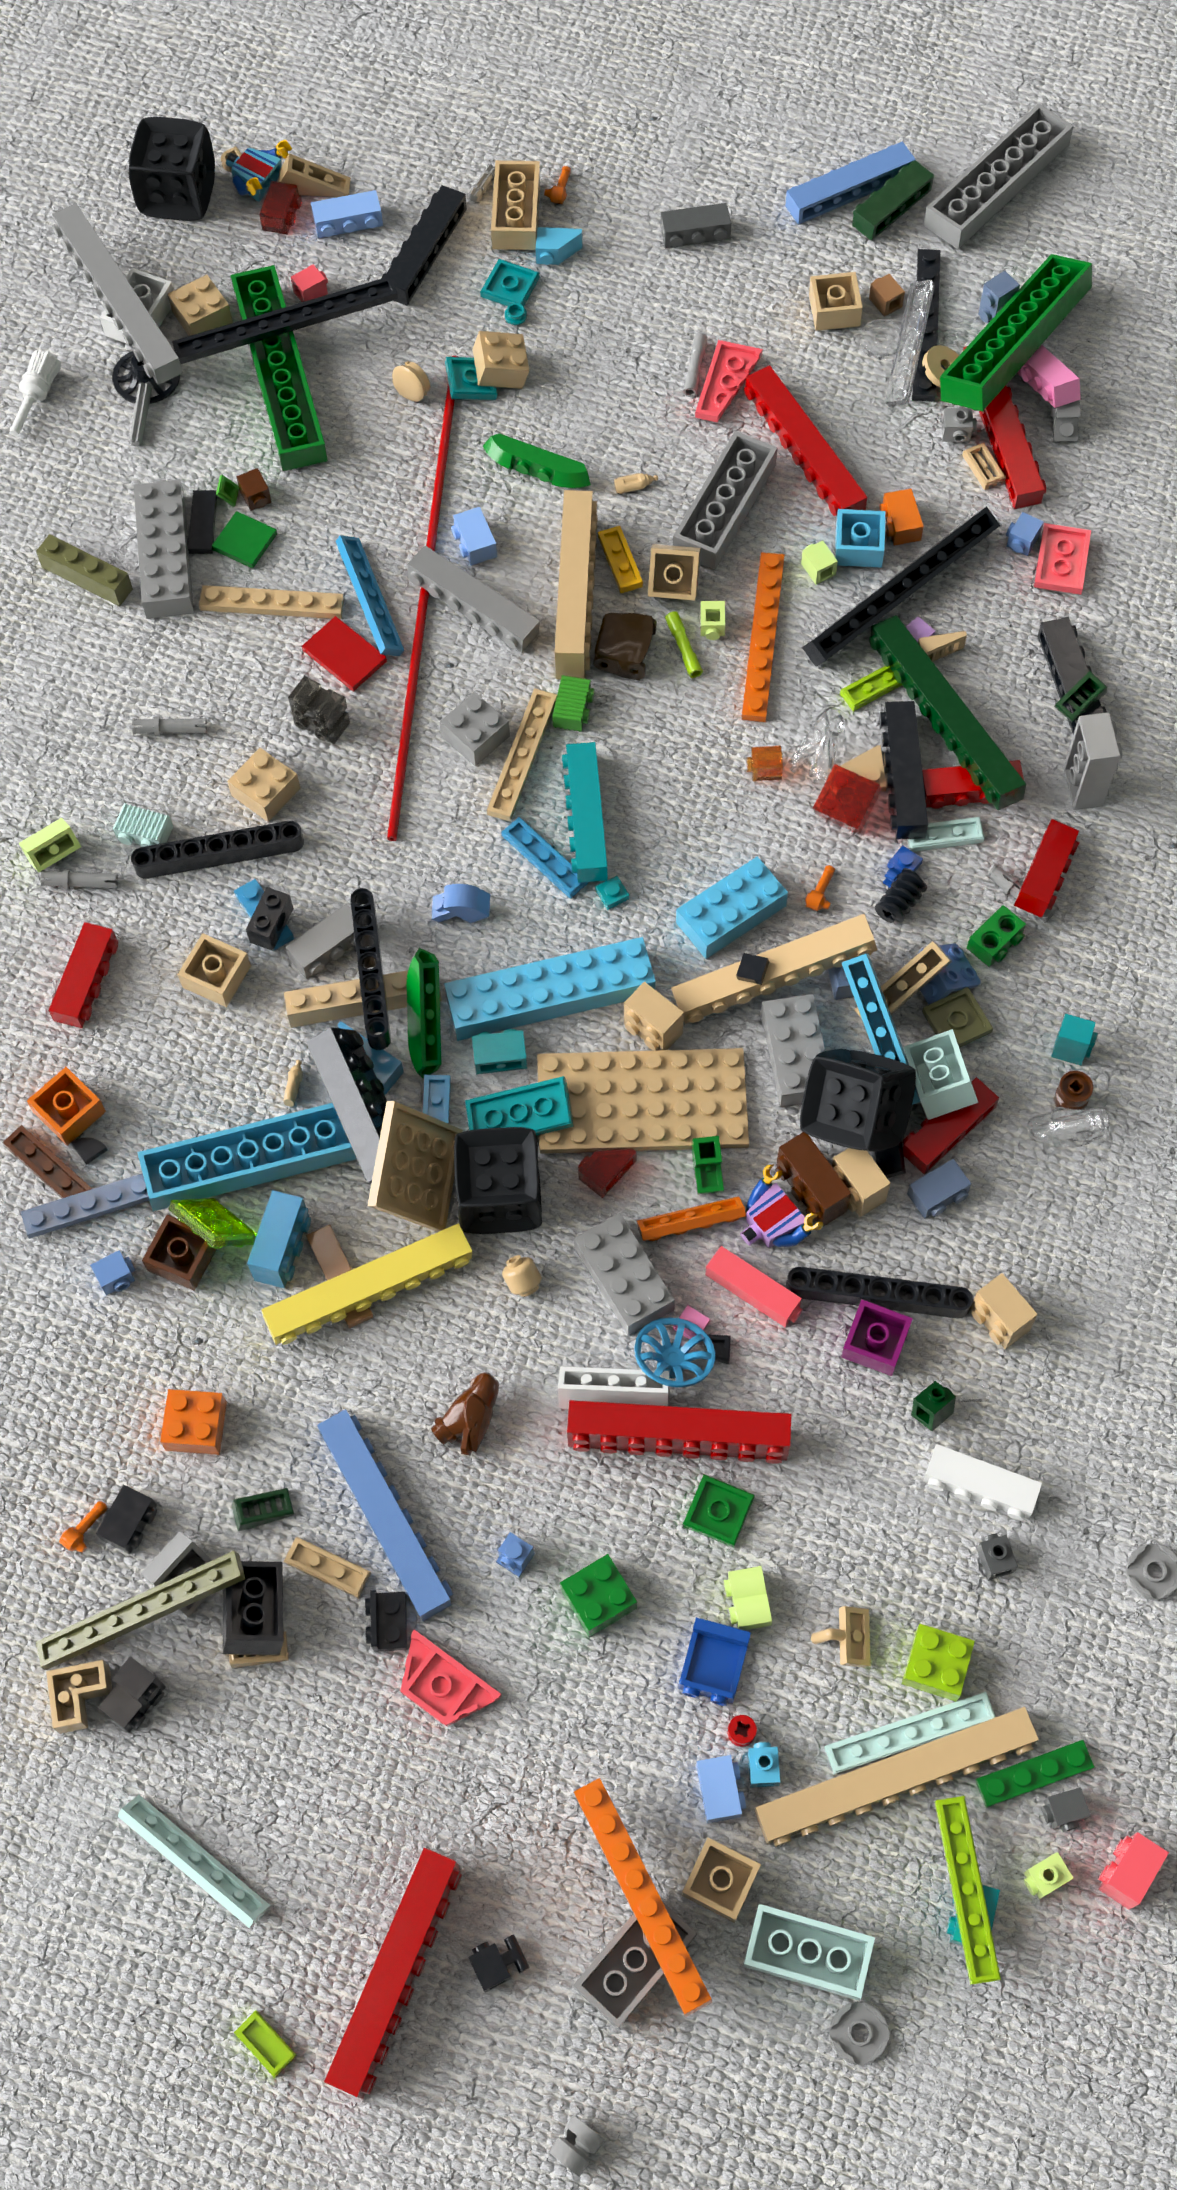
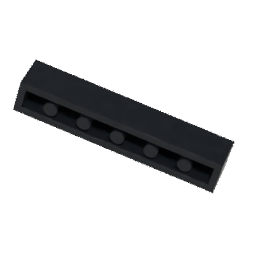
M441 185L438 192L432 195L428 208L423 210L418 224L413 226L408 240L403 242L398 256L393 258L388 272L382 276V278L391 276L398 293V300H394L395 302L408 306L467 210L465 193Z
M1069 617L1042 622L1038 632V639L1060 699L1089 671L1092 673L1091 667L1087 666L1084 660V648L1082 645L1079 646L1077 641V629L1075 625L1072 626ZM1089 685L1086 686L1092 694L1096 692ZM1082 691L1079 692L1085 700L1089 698ZM1075 697L1072 698L1079 707L1082 705ZM1099 700L1081 716L1107 713L1105 706H1101ZM1068 703L1064 705L1072 714L1076 711ZM1078 718L1073 723L1070 720H1068L1073 734L1077 725Z
M915 701L885 702L884 712H880L879 722L880 727H884L885 732H882L881 741L882 747H886L887 753H884V767L889 769V773H886V788H891V794H888V808L893 809V815H890V829L895 830L896 840L924 839L927 834L928 819Z

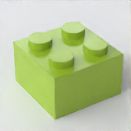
M919 1623L901 1684L957 1702L961 1696L975 1641Z

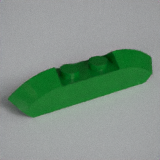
M500 433L490 436L483 445L486 453L496 463L507 469L517 470L521 474L531 475L543 482H550L558 487L580 488L591 485L588 471L581 462Z
M419 948L410 963L407 974V1028L411 1061L416 1072L424 1079V1075L433 1074L442 1065L439 961L434 954Z

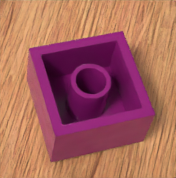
M861 1299L844 1344L841 1358L892 1376L913 1318Z

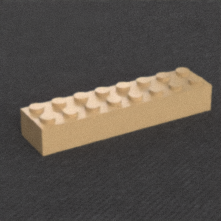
M564 490L555 637L556 679H561L562 675L585 679V670L590 671L595 549L597 541L596 529L598 522L597 501H593V491Z

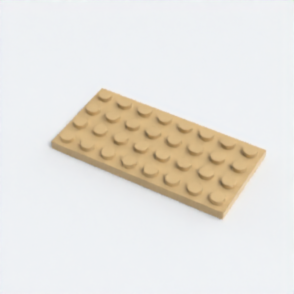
M743 1048L537 1054L538 1082L562 1076L566 1078L574 1127L539 1135L540 1154L692 1149L693 1138L719 1136L721 1149L749 1148Z

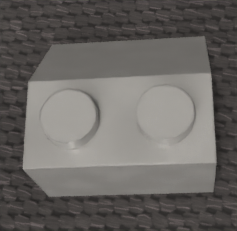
M179 1531L141 1574L156 1587L212 1560L191 1539ZM207 1597L179 1610L189 1618Z

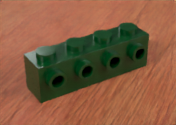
M915 160L908 166H903L894 178H889L881 189L874 191L868 200L856 206L853 211L852 226L873 241L931 191L934 174Z

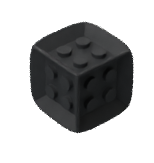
M147 117L139 122L129 155L128 173L133 198L140 213L155 218L182 221L200 220L205 216L214 186L215 157L210 134L204 124L192 120L168 117Z
M834 1049L817 1054L810 1066L800 1113L801 1131L820 1140L856 1150L877 1152L897 1146L903 1139L907 1129L916 1086V1070L900 1061L857 1050Z
M502 1127L469 1130L456 1134L454 1138L455 1184L459 1203L458 1218L462 1231L472 1234H496L528 1231L542 1225V1204L536 1132L533 1129L524 1127Z

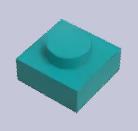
M618 876L595 886V891L607 910L629 900V893Z

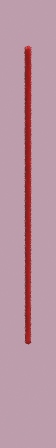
M449 383L447 386L426 546L435 551L455 403V399H451ZM420 587L387 840L389 841L397 840L429 592Z

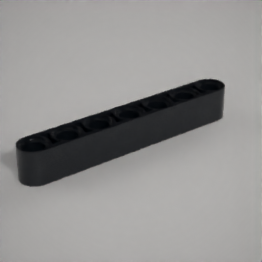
M284 821L140 847L132 852L131 862L136 875L140 878L148 879L296 852L303 847L304 838L301 827L297 822ZM290 835H296L293 838H287ZM266 839H271L270 842H267V843H264V842H263V841L266 840ZM240 844H247L244 847H238ZM217 848H222L220 851H214ZM197 852L196 855L189 856L191 853ZM148 861L146 864L140 865L142 862Z
M360 888L351 894L350 901L364 1024L369 1046L375 1050H383L391 1043V1032L376 908L372 892L366 888Z
M807 1267L791 1269L786 1281V1288L802 1299L859 1306L862 1299L889 1310L950 1318L965 1317L973 1303L972 1293L963 1287ZM800 1278L805 1282V1285L795 1286L792 1280ZM828 1282L832 1288L824 1290L818 1284ZM854 1285L859 1291L857 1293H849L845 1287ZM882 1289L886 1295L878 1297L873 1294L872 1290ZM908 1292L911 1294L912 1299L904 1300L900 1297L899 1293ZM929 1295L936 1296L939 1302L936 1304L930 1303L926 1297ZM962 1299L966 1306L958 1307L954 1304L953 1300Z

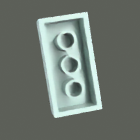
M758 1904L743 1967L860 2000L875 1937Z

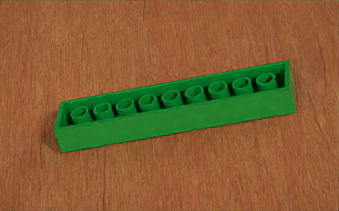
M1051 254L940 376L941 401L983 412L1092 288V263Z
M275 265L230 275L241 320L286 307ZM293 331L248 344L282 471L328 461L324 439Z

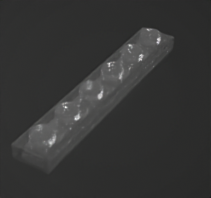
M932 280L910 284L885 397V403L888 407L909 404L935 287Z

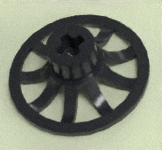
M133 351L121 357L113 369L112 382L115 390L122 398L131 403H136L137 397H133L130 394L134 392L139 382H150L158 394L157 396L150 397L149 404H152L170 396L180 381V375L165 381V383L171 385L166 391H163L153 377H148L143 367V361L139 362ZM130 357H132L131 364L126 362ZM121 366L130 371L125 376H118ZM132 379L130 386L123 391L119 383Z

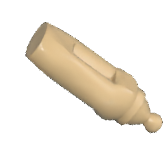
M636 473L614 479L616 493L623 494L642 490L650 485L653 480L657 481L658 476Z
M296 1060V1065L291 1067L288 1072L289 1078L283 1101L289 1107L294 1106L299 1086L303 1079V1070L300 1066L302 1064L301 1060Z

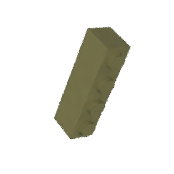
M51 534L47 536L36 550L42 568L119 607L133 590L127 572Z

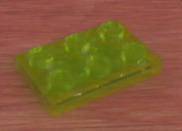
M214 1198L171 1200L168 1210L177 1216L180 1222L190 1227L194 1234L202 1237L210 1247L221 1249L225 1246L241 1248L244 1245H254L257 1233Z

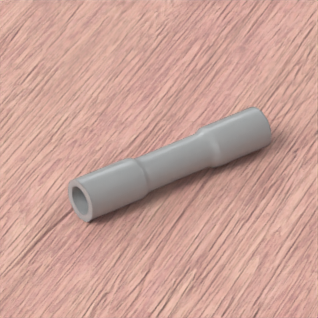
M703 333L695 334L693 340L692 356L683 393L688 397L697 395L700 380L699 374L708 337Z

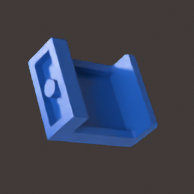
M696 1617L678 1684V1689L683 1690L682 1694L692 1698H699V1695L710 1697V1702L721 1706H727V1702L733 1704L751 1632Z

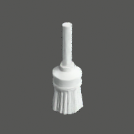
M35 350L32 353L28 371L23 375L22 381L19 384L24 400L11 427L10 434L12 436L18 437L32 404L46 399L47 392L51 388L50 384L61 369L60 360H57L54 355L47 351Z

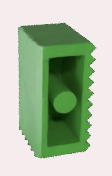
M561 676L552 716L554 728L558 727L560 729L581 732L583 723L588 724L590 709H587L588 703H593L595 689L591 688L590 679Z

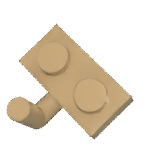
M849 1606L839 1608V1629L829 1628L813 1633L811 1635L812 1643L819 1644L829 1640L840 1641V1665L862 1668L871 1666L869 1609Z

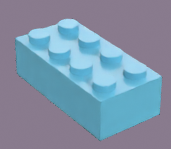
M757 856L677 908L676 924L703 957L707 959L786 907L788 892Z

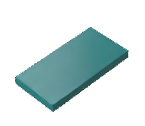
M564 1076L465 1100L469 1130L524 1127L533 1129L537 1136L574 1127L567 1080Z

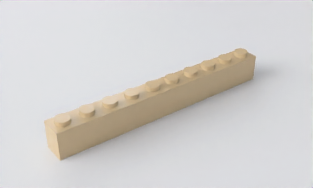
M1022 1707L760 1805L754 1811L766 1844L774 1842L775 1847L792 1841L790 1836L801 1832L802 1837L819 1831L818 1825L828 1822L829 1826H834L846 1821L845 1815L855 1812L856 1816L866 1814L873 1810L872 1805L882 1802L883 1806L895 1803L900 1800L898 1795L909 1792L910 1796L926 1791L925 1785L936 1781L937 1786L954 1780L952 1775L963 1771L964 1776L980 1770L979 1765L990 1762L991 1766L1004 1762L1007 1760L1006 1755L1015 1751L1018 1756L1034 1750L1032 1745L1039 1739L1026 1708Z

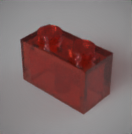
M271 181L259 214L263 231L288 235L290 227L295 224L296 210L300 209L302 197L298 193L297 185Z

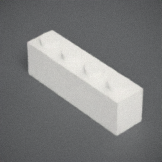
M560 1367L558 1383L559 1408L569 1409V1400L669 1406V1386L654 1381L642 1370ZM664 1371L660 1377L669 1380V1371Z
M938 1444L935 1445L923 1479L934 1490L943 1491L945 1489L954 1492V1496L961 1500L970 1501L972 1499L978 1501L982 1507L988 1510L996 1511L999 1509L1005 1511L1010 1518L1023 1521V1519L1029 1520L1042 1485L1041 1482Z

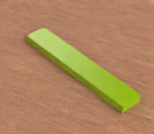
M965 1796L935 1800L970 1985L999 1981L1001 1977Z

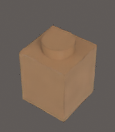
M890 274L877 278L871 283L869 300L884 317L903 307L905 291Z

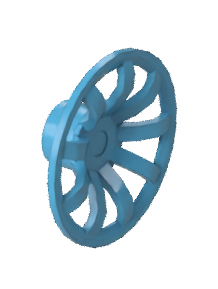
M668 1317L654 1320L643 1327L635 1341L634 1351L638 1365L648 1377L665 1386H693L703 1381L709 1375L715 1362V1349L710 1337L696 1324L684 1319ZM664 1325H678L674 1343H670V1338ZM654 1328H657L660 1333L662 1345L656 1339L647 1335ZM684 1328L697 1334L686 1342L684 1346L680 1345ZM701 1341L704 1342L708 1351L688 1353L692 1347ZM642 1342L650 1344L656 1353L646 1352L641 1354ZM695 1359L708 1360L704 1370L691 1363V1361ZM644 1361H657V1369L654 1373L647 1367ZM683 1370H691L697 1377L683 1381ZM664 1371H669V1378H676V1381L667 1380L660 1376Z

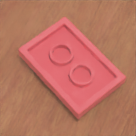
M1044 523L1034 582L1035 588L1082 594L1091 530Z

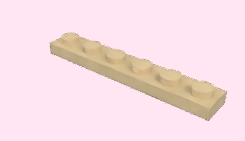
M202 585L199 608L200 611L328 619L336 616L342 619L344 595L338 593Z
M534 688L487 808V815L511 822L553 713L557 694Z

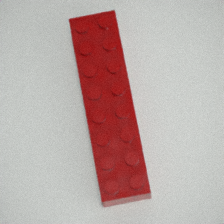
M569 1400L568 1447H573V1450L579 1452H587L592 1448L601 1449V1452L609 1454L617 1453V1450H625L631 1455L656 1452L655 1455L670 1457L673 1453L683 1454V1457L696 1459L700 1455L711 1456L710 1458L713 1460H726L727 1457H737L742 1462L766 1459L767 1463L779 1464L782 1463V1460L787 1461L791 1440V1414Z
M423 1848L326 2075L325 2083L362 2099L365 2094H371L377 2077L373 2075L378 2064L383 2065L390 2047L386 2046L390 2034L396 2035L402 2018L398 2016L402 2005L408 2006L414 1992V1988L411 1987L415 1975L420 1977L426 1964V1959L423 1957L426 1948H432L439 1931L435 1928L439 1918L444 1920L450 1907V1902L447 1899L451 1890L456 1891L461 1881L462 1874L459 1871L460 1867L457 1861Z

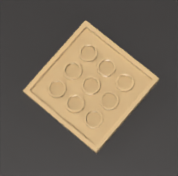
M387 1101L368 1206L434 1231L444 1230L446 1228L455 1177L454 1138L456 1134L461 1133L463 1130L396 1101Z

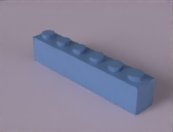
M902 141L879 152L872 153L865 158L853 161L839 169L832 170L820 177L813 178L806 183L792 187L786 192L785 206L799 225L872 194L874 191H878L889 178H894L903 166H908L912 161H916V159Z

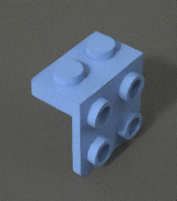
M955 943L939 946L952 962L920 989L928 1004L947 997L952 991L962 990L966 987L974 988L981 983L976 971L964 955L963 950Z

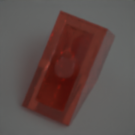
M634 1149L595 1151L591 1157L586 1156L578 1165L579 1180L603 1198L636 1163L637 1152Z

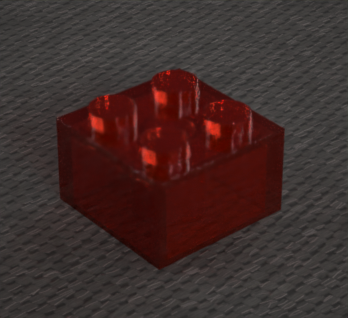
M834 764L812 809L816 815L860 835L882 789L880 784Z

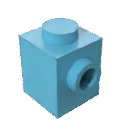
M769 1742L753 1744L754 1748L748 1749L750 1788L779 1786L778 1747H771Z

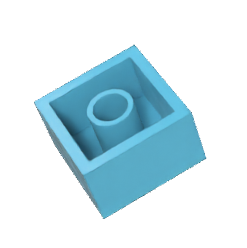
M838 509L835 533V558L838 561L837 566L882 568L885 549V511Z

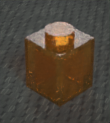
M781 746L751 747V757H746L747 772H752V781L782 780L783 761Z

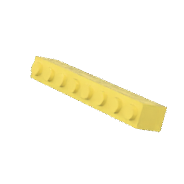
M458 1223L261 1309L262 1315L275 1345L280 1343L286 1345L295 1341L297 1336L307 1332V1334H311L320 1330L322 1325L332 1321V1323L343 1320L347 1317L346 1313L355 1309L357 1312L364 1311L371 1307V1303L380 1299L381 1301L389 1300L396 1295V1292L404 1288L406 1290L414 1289L421 1284L420 1281L429 1277L433 1280L444 1275L445 1270L452 1267L455 1269L464 1267L472 1259V1249Z

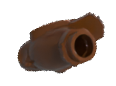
M489 1372L477 1375L471 1380L470 1388L457 1397L445 1415L435 1419V1425L431 1427V1430L443 1445L447 1442L453 1444L459 1437H462L461 1454L471 1456L472 1451L477 1452L493 1416V1407L499 1392L498 1380Z

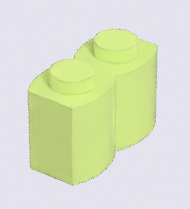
M762 1567L729 1571L728 1580H724L726 1597L732 1596L734 1606L729 1608L731 1624H737L740 1630L772 1626Z

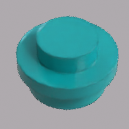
M512 303L505 310V320L511 325H520L527 319V311L520 303Z

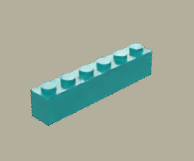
M596 742L566 744L567 754H562L563 769H568V775H564L565 790L570 789V795L565 796L566 809L572 811V816H567L568 831H573L574 837H569L570 852H575L576 858H571L572 873H577L578 883L607 881L608 869Z

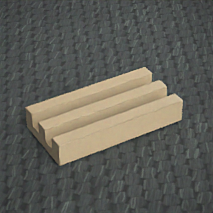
M985 443L963 451L962 456L984 490L989 489L991 485L992 487L997 486L998 482L1001 484L1005 482L1006 476ZM978 451H980V452L982 453V455L984 456L985 460L987 461V463H988L989 466L991 467L992 471H993L994 474L996 475L995 477H993L992 473H991L990 470L988 469V465H987L986 462L981 458V456L979 455Z

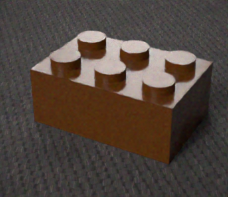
M802 1132L779 1147L776 1172L782 1171L781 1180H787L792 1187L791 1193L798 1202L802 1201L806 1206L807 1215L810 1213L818 1214L813 1219V1223L823 1222L824 1227L848 1211L851 1192L808 1134Z

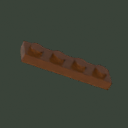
M23 1125L18 1127L2 1142L4 1147L60 1198H66L92 1189Z

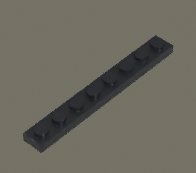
M918 249L912 401L935 402L936 385L926 376L925 365L923 366L922 361L928 350L933 346H937L941 250Z

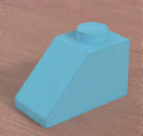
M538 227L535 248L536 264L559 265L582 249V229Z

